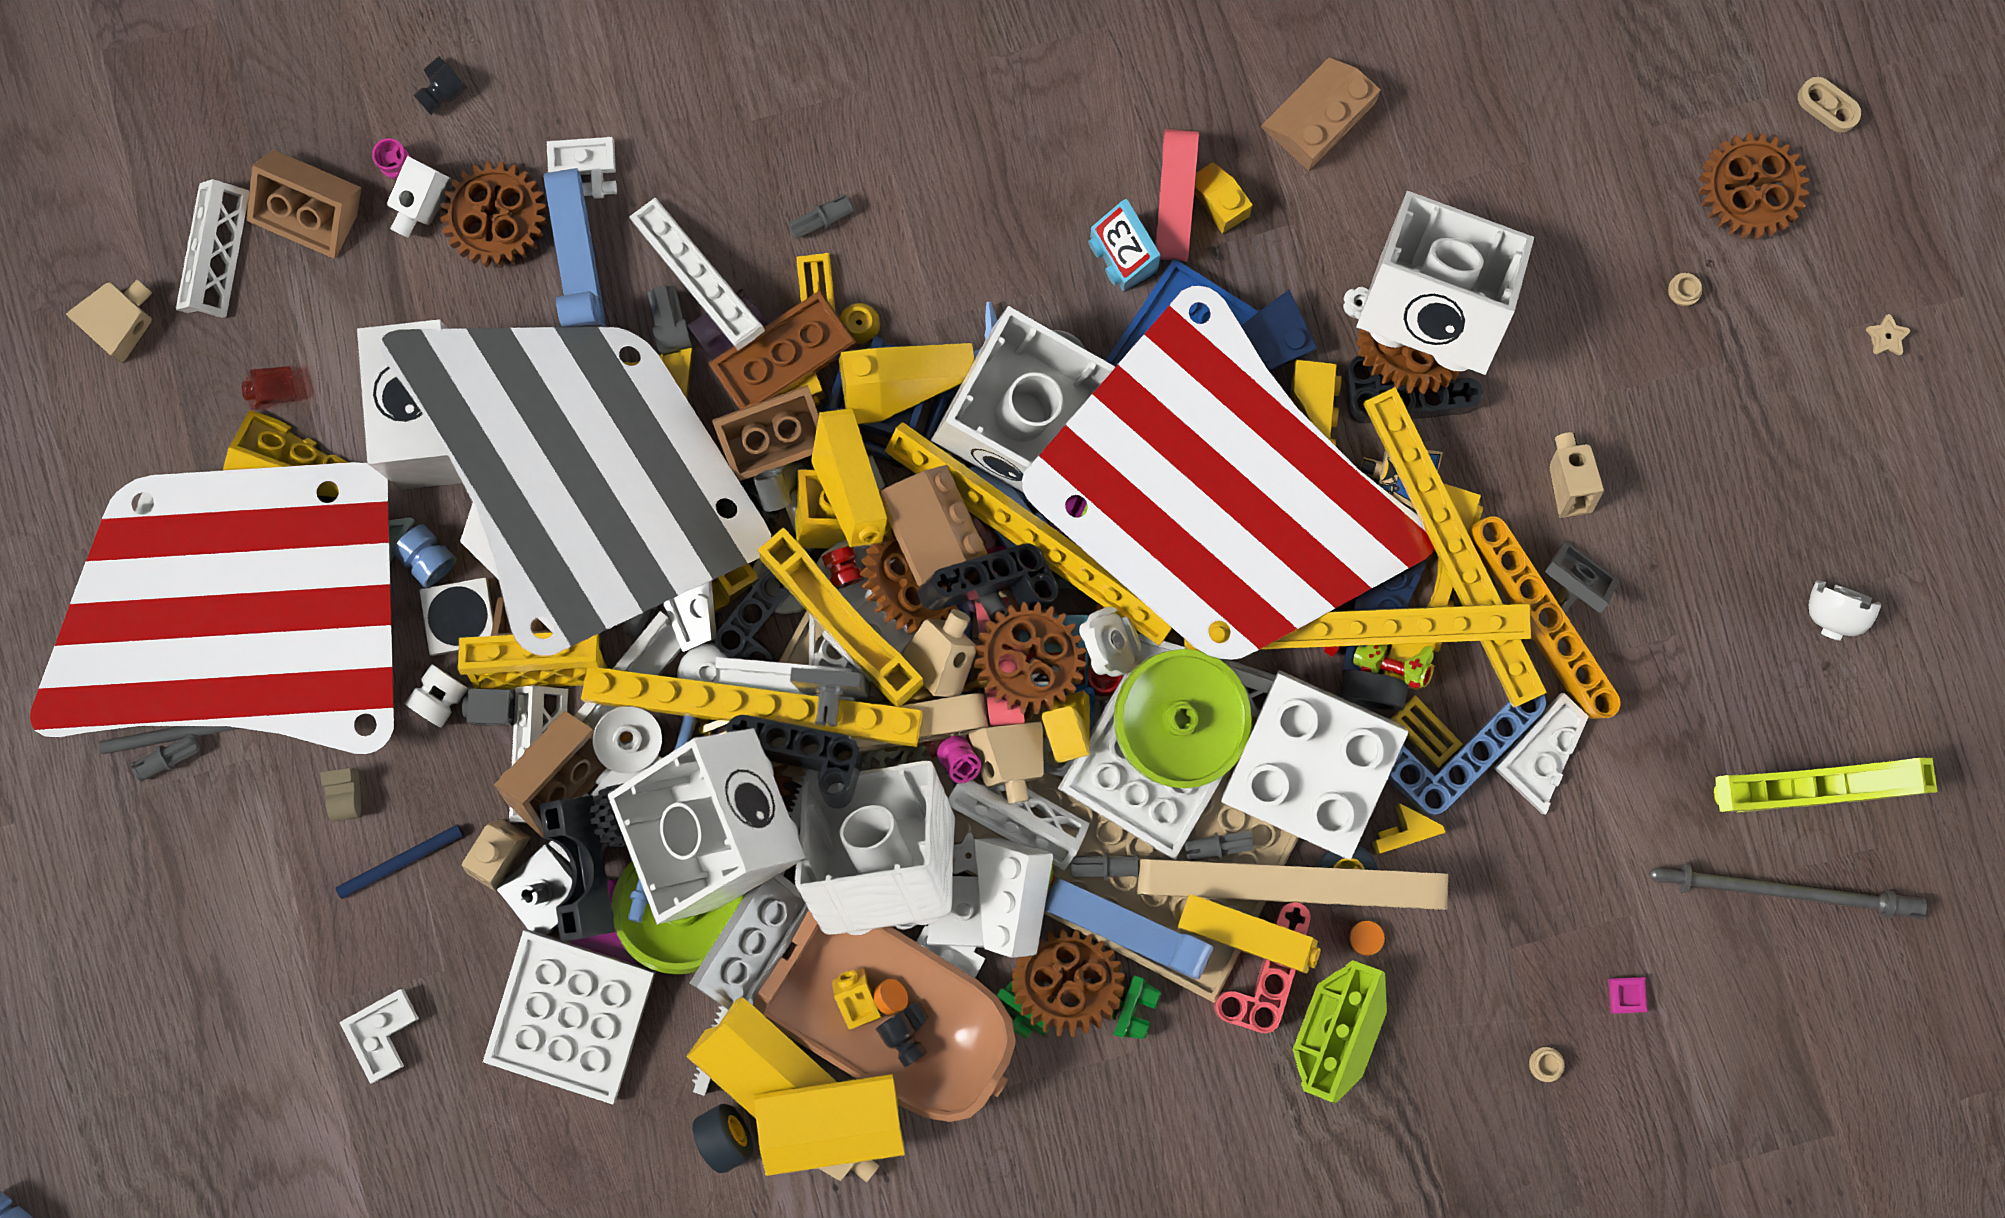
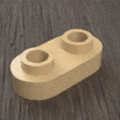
M1810 78L1798 92V101L1801 107L1835 132L1844 133L1850 131L1861 118L1859 104L1825 78ZM1810 93L1816 94L1819 101H1813L1810 98ZM1836 113H1842L1845 116V121H1840L1836 117Z

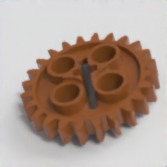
M1748 132L1743 141L1737 134L1731 139V144L1724 140L1719 145L1720 151L1714 149L1709 155L1711 160H1707L1703 164L1702 168L1707 172L1702 173L1698 180L1706 183V185L1702 186L1698 193L1708 195V197L1701 205L1702 207L1712 206L1713 210L1707 216L1708 218L1715 216L1721 218L1717 225L1718 228L1726 223L1730 225L1729 235L1740 229L1742 239H1745L1751 231H1753L1756 240L1763 236L1764 231L1769 237H1772L1777 232V228L1783 232L1789 226L1788 222L1793 223L1799 217L1796 212H1800L1805 207V204L1800 200L1805 199L1809 192L1801 187L1809 182V178L1800 177L1799 174L1806 169V166L1795 165L1794 162L1800 155L1794 154L1789 156L1787 154L1790 148L1789 144H1786L1781 149L1777 147L1778 137H1775L1768 143L1766 142L1765 133H1762L1757 140H1754L1752 133ZM1762 164L1771 165L1774 169V174L1766 173L1762 168ZM1729 166L1737 167L1741 171L1742 176L1732 175ZM1773 182H1781V183H1782V186H1781V185H1777V184H1772V183H1773ZM1725 186L1730 187V188H1735V189H1734V190H1726V189H1725ZM1766 195L1775 197L1778 206L1770 205L1766 200ZM1734 197L1741 199L1745 204V209L1736 207L1732 199Z
M486 161L485 170L482 171L474 164V174L469 175L462 170L461 175L464 180L461 183L453 179L451 180L455 191H444L445 196L450 202L441 203L440 207L448 214L439 217V220L442 224L449 226L445 227L442 232L446 237H452L448 243L453 249L459 247L457 253L462 258L469 254V260L474 265L480 258L485 268L489 267L492 260L495 261L499 268H502L504 258H507L514 265L515 254L519 253L522 257L527 258L524 248L529 246L536 249L537 246L532 239L534 237H544L538 226L548 225L547 220L540 216L548 212L547 206L541 204L546 198L542 192H536L539 185L535 180L529 182L530 176L528 172L524 171L518 175L519 169L514 164L508 171L503 161L498 163L496 169L493 168L489 161ZM497 187H501V189H500L499 192H498L497 199H496V196H495L496 188H497ZM478 192H488L487 197L483 201L474 202V197ZM513 195L520 196V200L516 205L506 206L509 197ZM496 208L498 209L500 214H494ZM488 215H493L492 221L488 217ZM473 223H482V227L477 233H468V229ZM504 228H515L514 233L510 237H500ZM491 230H492V233H493L492 241H491V242H487V240H488V238H489V236H490V234H491Z
M1363 329L1359 330L1356 345L1360 346L1358 356L1365 357L1363 365L1374 366L1371 375L1382 374L1384 376L1382 383L1385 384L1392 380L1394 381V388L1397 390L1401 385H1406L1408 393H1411L1414 387H1418L1419 391L1425 394L1429 386L1434 392H1437L1440 384L1447 388L1450 381H1455L1460 372L1443 367L1435 360L1433 355L1406 345L1397 348L1382 345L1371 336L1370 332Z
M892 529L884 534L883 542L872 544L866 549L868 555L861 562L867 567L860 572V575L869 580L862 585V588L871 590L872 594L867 598V601H876L878 603L874 612L884 611L886 613L885 623L894 619L896 620V630L899 631L906 625L908 634L911 635L928 618L947 620L951 610H959L957 608L959 604L935 611L927 609L922 605L918 597V591L921 586H918Z
M1022 602L1020 612H1016L1014 607L1009 605L1007 617L998 611L995 615L997 625L987 621L985 628L989 634L980 633L978 636V640L984 645L975 647V654L982 656V658L975 660L974 667L984 668V670L978 674L977 679L978 681L989 680L984 691L985 693L993 690L997 691L994 702L998 703L1003 698L1008 699L1007 710H1010L1017 703L1020 704L1021 714H1024L1027 705H1032L1035 714L1039 713L1041 704H1044L1051 711L1054 707L1053 699L1063 705L1066 701L1064 692L1073 695L1076 691L1075 686L1071 682L1081 683L1083 676L1077 671L1085 670L1087 663L1078 660V658L1085 656L1087 651L1085 648L1076 647L1082 642L1081 635H1071L1076 627L1075 623L1067 626L1063 624L1066 614L1063 613L1058 618L1053 617L1054 607L1052 606L1046 613H1043L1038 602L1033 611H1029L1026 602ZM1024 630L1028 633L1030 640L1018 642L1014 639L1012 632ZM1054 643L1060 647L1062 653L1058 656H1051L1045 651L1044 646ZM1002 645L1009 646L1011 650H1004ZM1029 652L1035 654L1031 664L1025 661ZM1010 660L1016 665L1017 670L1013 673H1006L1000 669L999 662ZM1049 666H1057L1059 671H1053ZM1038 673L1043 674L1048 679L1049 684L1044 687L1036 686L1031 681V676Z
M1061 929L1060 938L1055 939L1051 932H1047V942L1044 943L1039 939L1037 955L1017 957V968H1013L1012 976L1015 979L1012 981V991L1016 992L1015 1004H1023L1021 1007V1014L1023 1016L1032 1013V1025L1043 1021V1032H1047L1051 1026L1056 1027L1057 1036H1060L1063 1029L1066 1028L1069 1029L1070 1035L1075 1037L1076 1028L1081 1027L1087 1035L1089 1034L1091 1023L1100 1029L1102 1028V1017L1111 1020L1112 1009H1119V998L1123 997L1124 987L1121 986L1124 982V974L1119 973L1121 962L1113 961V950L1103 953V940L1093 945L1092 934H1089L1082 940L1080 939L1079 930H1075L1072 938L1067 937L1065 930ZM1066 958L1071 960L1072 962L1066 964L1060 962L1059 960ZM1093 978L1098 980L1099 982L1091 984L1086 982L1085 980ZM1044 981L1050 983L1051 985L1047 987H1041L1037 985V983ZM1057 997L1054 1002L1049 1003L1052 999ZM1074 1002L1077 1006L1067 1007L1063 1003Z

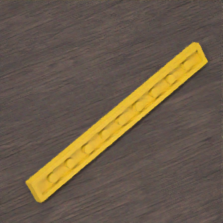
M1393 388L1365 401L1363 405L1462 605L1503 604L1397 389ZM1520 639L1480 641L1513 708L1547 693Z
M902 422L895 429L885 449L887 454L916 474L947 465L969 512L1017 546L1027 543L1037 546L1043 553L1051 570L1103 607L1118 609L1119 611L1114 613L1118 614L1121 618L1127 616L1137 631L1158 646L1163 643L1172 627L1082 548Z
M1530 604L1330 611L1261 649L1531 639ZM1218 620L1210 625L1208 633L1212 641L1225 643L1229 639L1231 631L1227 623ZM1184 638L1185 649L1200 651Z
M587 667L581 700L585 703L615 707L633 706L646 711L727 722L738 715H749L843 734L854 739L914 747L918 746L923 712L917 709L839 699L837 726L832 727L827 723L826 726L815 724L818 696L598 667Z

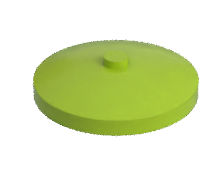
M1176 649L1164 651L1141 662L1122 684L1114 708L1115 734L1119 747L1127 761L1147 779L1168 787L1194 788L1219 779L1240 759L1251 732V706L1241 680L1223 661L1198 650Z
M632 860L620 875L612 897L613 922L620 942L635 960L650 969L668 974L697 972L746 893L718 910L661 924L656 923L650 904L646 903L642 922H634L628 920L633 902L630 896L632 891H636L639 876Z

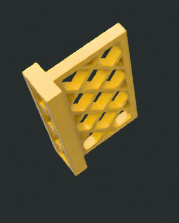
M554 632L534 633V635L540 639H547ZM598 634L554 655L531 653L517 642L514 635L459 638L458 670L461 675H468L474 689L513 690L517 687L532 685L543 687L584 685L587 667L608 669L599 648Z

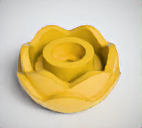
M852 304L845 308L840 315L841 321L857 344H865L879 333V315L873 307L867 304ZM858 320H861L862 324L857 325L856 322Z

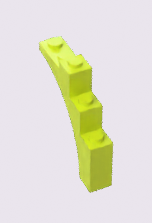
M1914 758L1814 770L1715 777L1714 797L1719 805L1720 812H1755L1936 793L1937 785L1933 758Z

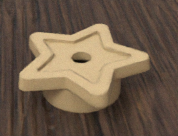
M1890 314L1885 315L1880 325L1866 328L1874 345V354L1877 355L1881 352L1891 351L1899 356L1902 355V339L1910 333L1909 328L1897 326ZM1887 333L1891 335L1890 339L1886 338L1885 335Z

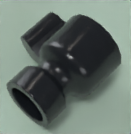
M438 56L424 68L429 79V86L421 88L413 96L432 115L440 108L442 101L452 102L468 88L442 58Z
M915 1001L875 1028L885 1045L899 1052L898 1059L904 1068L927 1053L921 1042H917L914 1039L915 1033L928 1020L927 1014L918 1001Z

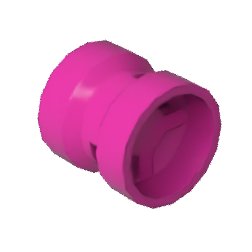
M392 138L378 141L372 151V159L376 166L386 177L393 180L398 179L407 156L411 157L403 145Z
M949 737L939 746L937 752L938 759L954 782L966 783L973 780L979 774L981 761L964 737Z

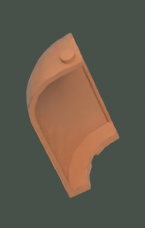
M808 910L802 924L792 939L793 944L785 957H781L752 1004L785 1035L856 1079L893 1074L898 1105L922 1117L947 1122L971 1118L984 1107L991 1094L996 1097L999 1096L1008 1081V1078L1004 1077L1003 1074L1010 1064L1016 1040L1012 1019L1000 999L974 977L891 926L872 929L862 935H851L848 933L828 935L821 930L812 913ZM864 968L872 994L875 987L886 979L899 981L908 994V1004L906 1007L918 1001L928 1016V1020L914 1035L915 1041L921 1042L927 1053L904 1068L898 1059L899 1052L896 1049L888 1048L875 1030V1028L894 1015L890 1016L881 1012V1018L849 1030L833 994L832 981L840 974L848 970L856 971Z

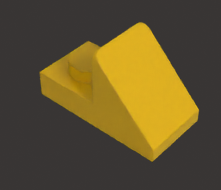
M1080 691L1073 695H1065L1066 701L1063 705L1053 699V710L1042 713V720L1058 763L1090 755V697L1085 691Z
M1402 804L1395 805L1403 832H1399L1398 827L1378 832L1380 839L1373 841L1372 845L1377 855L1446 832L1441 824Z

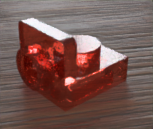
M290 366L252 369L241 384L244 401H249L251 410H258L260 405L293 402L296 399Z

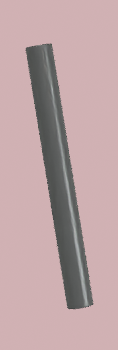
M177 726L103 740L99 742V749L101 754L181 740L189 735L197 737L233 730L236 727Z

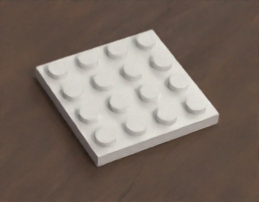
M1129 672L1122 678L1090 733V755L1074 760L1058 789L1171 859H1176L1223 776L1203 786L1175 788L1160 785L1147 779L1130 765L1119 747L1114 729V708L1117 695L1125 679L1131 673Z
M524 930L483 1062L614 1104L620 1090L656 971L565 941L561 942L559 939L531 930Z

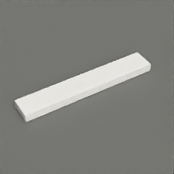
M656 197L629 216L633 224L738 351L765 331L761 323Z

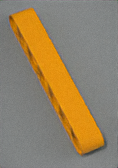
M1487 517L1474 522L1469 527L1468 535L1482 563L1509 604H1530L1531 637L1574 703L1589 716V719H1603L1615 716L1620 708V698L1506 523L1498 517ZM1485 525L1493 533L1491 541H1487L1483 536ZM1503 554H1506L1511 560L1509 570L1505 569L1502 565L1501 558ZM1522 582L1526 583L1530 589L1528 598H1525L1520 592ZM1541 611H1544L1548 616L1546 627L1539 621ZM1560 639L1567 645V651L1564 655L1558 650ZM1579 667L1585 672L1583 683H1580L1576 677ZM1598 695L1604 702L1601 712L1595 706V700Z

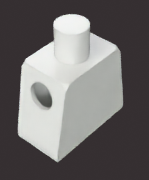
M407 156L387 204L389 207L399 211L390 229L409 238L417 221L429 226L438 213L440 204L446 199L444 191H450L453 187L451 183L452 178Z

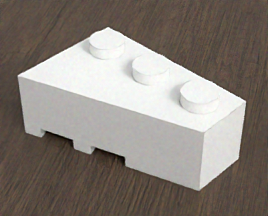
M1000 837L975 839L984 949L1011 958L1037 955L1054 854Z

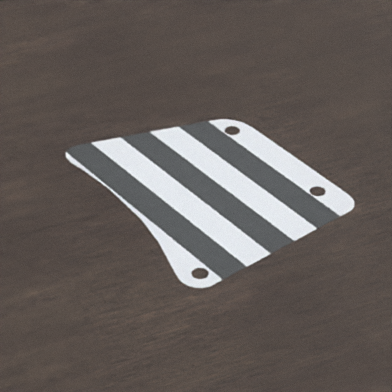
M613 327L441 329V334L438 329H398L390 331L381 339L380 351L386 364L401 381L434 428L477 509L493 553L511 631L517 642L529 652L537 655H554L760 558L758 549L771 538V533L762 516L663 361L648 342L627 330ZM625 346L637 349L641 356L640 362L634 366L624 364L619 357L620 349ZM723 498L732 500L737 506L736 516L730 519L721 517L716 511L718 500ZM538 617L547 618L554 626V633L547 639H540L532 633L530 629L531 622Z

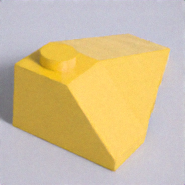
M972 343L872 348L841 352L839 365L845 408H852L858 425L882 422L903 410L912 408L922 401L962 384L974 362Z
M249 410L228 448L223 471L348 462L337 455H326L316 449L317 443L310 438L302 440L290 432L291 427L286 423ZM325 481L318 486L316 493L318 496L338 497L339 489L334 482Z
M798 470L795 511L797 542L804 548L829 549L836 543L847 539L816 471ZM888 519L884 534L892 529Z

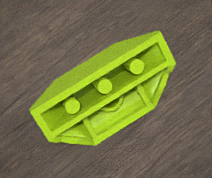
M1352 960L1346 964V967L1336 971L1317 984L1293 1047L1297 1068L1302 1079L1303 1091L1336 1104L1363 1077L1387 1013L1385 972Z

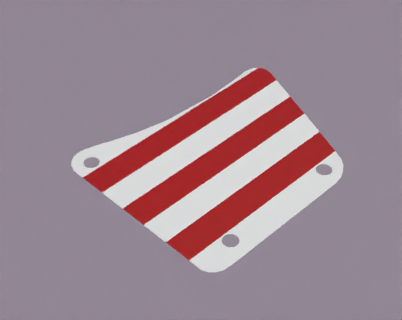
M1191 286L1179 293L1025 470L1022 478L1024 494L1039 512L1190 644L1209 656L1221 659H1238L1260 650L1427 559L1434 551L1432 542L1419 516L1362 473L1294 405L1265 367L1225 300L1214 290L1203 286ZM1201 302L1209 307L1211 315L1206 323L1197 324L1191 320L1189 308L1192 304ZM1080 495L1087 501L1088 509L1085 515L1076 518L1067 513L1065 503L1070 496ZM1214 621H1223L1230 627L1231 634L1225 643H1216L1209 637L1208 630Z
M351 462L151 475L135 479L125 485L111 498L86 559L31 707L30 722L33 729L46 737H64L86 732L135 726H230L279 733L355 754H368L382 748L389 741L394 729L387 478L373 469L368 463ZM325 481L334 482L339 489L337 499L331 503H323L317 497V488ZM142 492L150 494L154 501L152 510L144 515L135 513L131 505L134 496ZM361 714H370L376 719V730L369 736H361L355 731L354 722Z

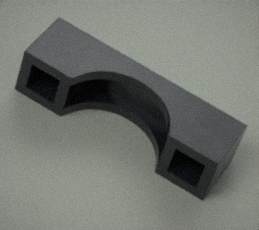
M593 795L539 804L544 838L557 843L566 852L572 867L570 891L563 902L556 906L561 942L615 932L614 914L611 909L608 878L605 872L602 853L603 846L600 841V835H596L594 832L598 826L597 824L591 825L590 820L595 818V813H590V807L595 806Z

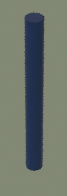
M457 824L335 887L336 892L343 899L463 837V831Z

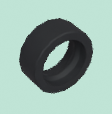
M1346 671L1340 697L1359 706L1380 710L1402 711L1405 706L1408 684L1404 680L1388 675L1365 671Z

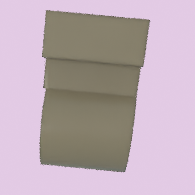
M346 768L320 772L321 784L325 788L326 809L330 821L335 822L359 818L362 811L359 770Z

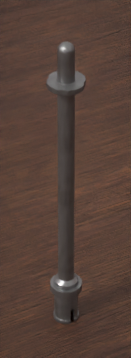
M1687 863L1682 864L1680 871L1653 868L1649 873L1650 878L1654 881L1679 884V891L1681 893H1687L1690 886L1875 909L1884 918H1892L1895 915L1922 920L1927 909L1924 897L1901 896L1889 890L1884 891L1879 896L1695 873L1692 872L1691 865Z

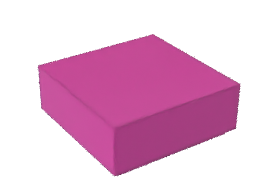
M1645 977L1608 979L1610 1012L1612 1014L1648 1012Z

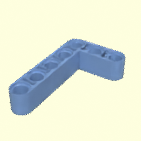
M578 168L544 173V183L564 296L556 297L560 324L562 327H606Z
M1541 695L1533 699L1535 703L1533 713L1525 712L1520 705L1513 708L1508 700L1435 775L1402 745L1387 780L1424 815L1434 816L1444 812L1543 713L1546 707L1545 696ZM1498 720H1506L1511 725L1512 731L1509 737H1504L1498 733L1496 728ZM1475 743H1481L1487 748L1488 757L1485 761H1480L1474 757L1472 750ZM1403 767H1411L1416 772L1417 777L1414 784L1409 785L1402 781L1400 772ZM1451 767H1458L1463 771L1465 778L1461 785H1456L1449 779ZM1430 790L1438 793L1441 798L1440 806L1437 809H1432L1425 803V795Z
M1057 877L1046 897L1045 911L1193 979L1200 980L1214 948L1197 938L1173 931Z

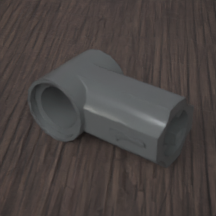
M664 285L647 292L655 323L653 333L659 354L665 355L693 348L687 321L683 319L676 287Z
M797 460L778 468L763 471L753 478L764 511H776L792 503L790 494L797 486V471L806 470L804 463Z

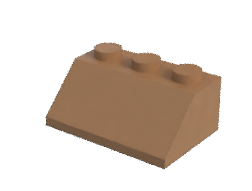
M1328 58L1262 124L1261 128L1309 171L1376 103L1381 90L1356 67Z
M273 149L252 166L246 221L335 259L358 215L362 187Z
M807 385L716 418L712 422L730 468L737 479L742 481L756 476L763 471L778 468L812 455L819 415Z
M947 465L922 471L879 491L887 519L918 586H921L940 568L988 555Z
M566 711L548 726L547 730L525 750L524 754L494 784L504 801L543 838L544 832L539 804L582 797L597 784L596 780L607 769L600 762L594 751V730Z

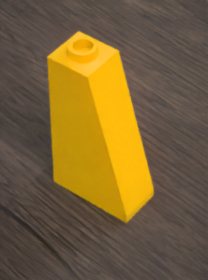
M852 408L820 412L811 462L850 547L883 542L887 516Z
M1192 894L1188 896L1178 925L1179 928L1192 934L1306 974L1309 967L1315 968L1321 951L1320 948L1316 947L1318 940Z

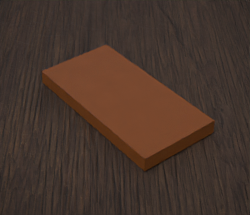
M819 290L764 326L765 331L738 351L734 346L708 364L739 410L785 394L840 358L841 352L850 351L858 345Z

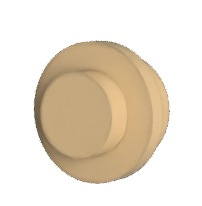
M1678 274L1669 283V297L1677 305H1693L1702 295V284L1693 274Z
M1541 1047L1535 1050L1530 1057V1071L1540 1081H1555L1564 1071V1059L1554 1048Z

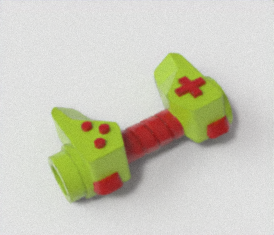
M1388 644L1359 645L1356 649L1353 663L1359 666L1361 671L1377 673L1380 669L1396 673L1405 676V683L1413 688L1426 687L1432 673V665L1430 664L1433 660V649L1431 646L1424 647L1417 655L1409 658L1406 662L1386 657Z

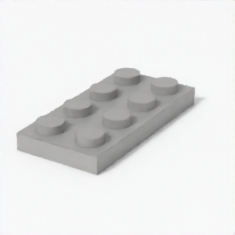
M779 873L747 892L689 984L727 1010L730 1009L736 999L744 997L749 1003L753 1004L758 992L792 942L809 910L797 886Z

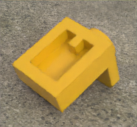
M864 968L856 971H845L832 981L834 998L849 1030L881 1018V1012L874 1002Z

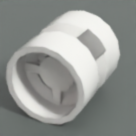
M432 664L421 679L423 683L422 688H415L405 701V705L442 728L452 713L450 709L451 704H458L468 691V688ZM435 686L446 693L442 701L431 694Z

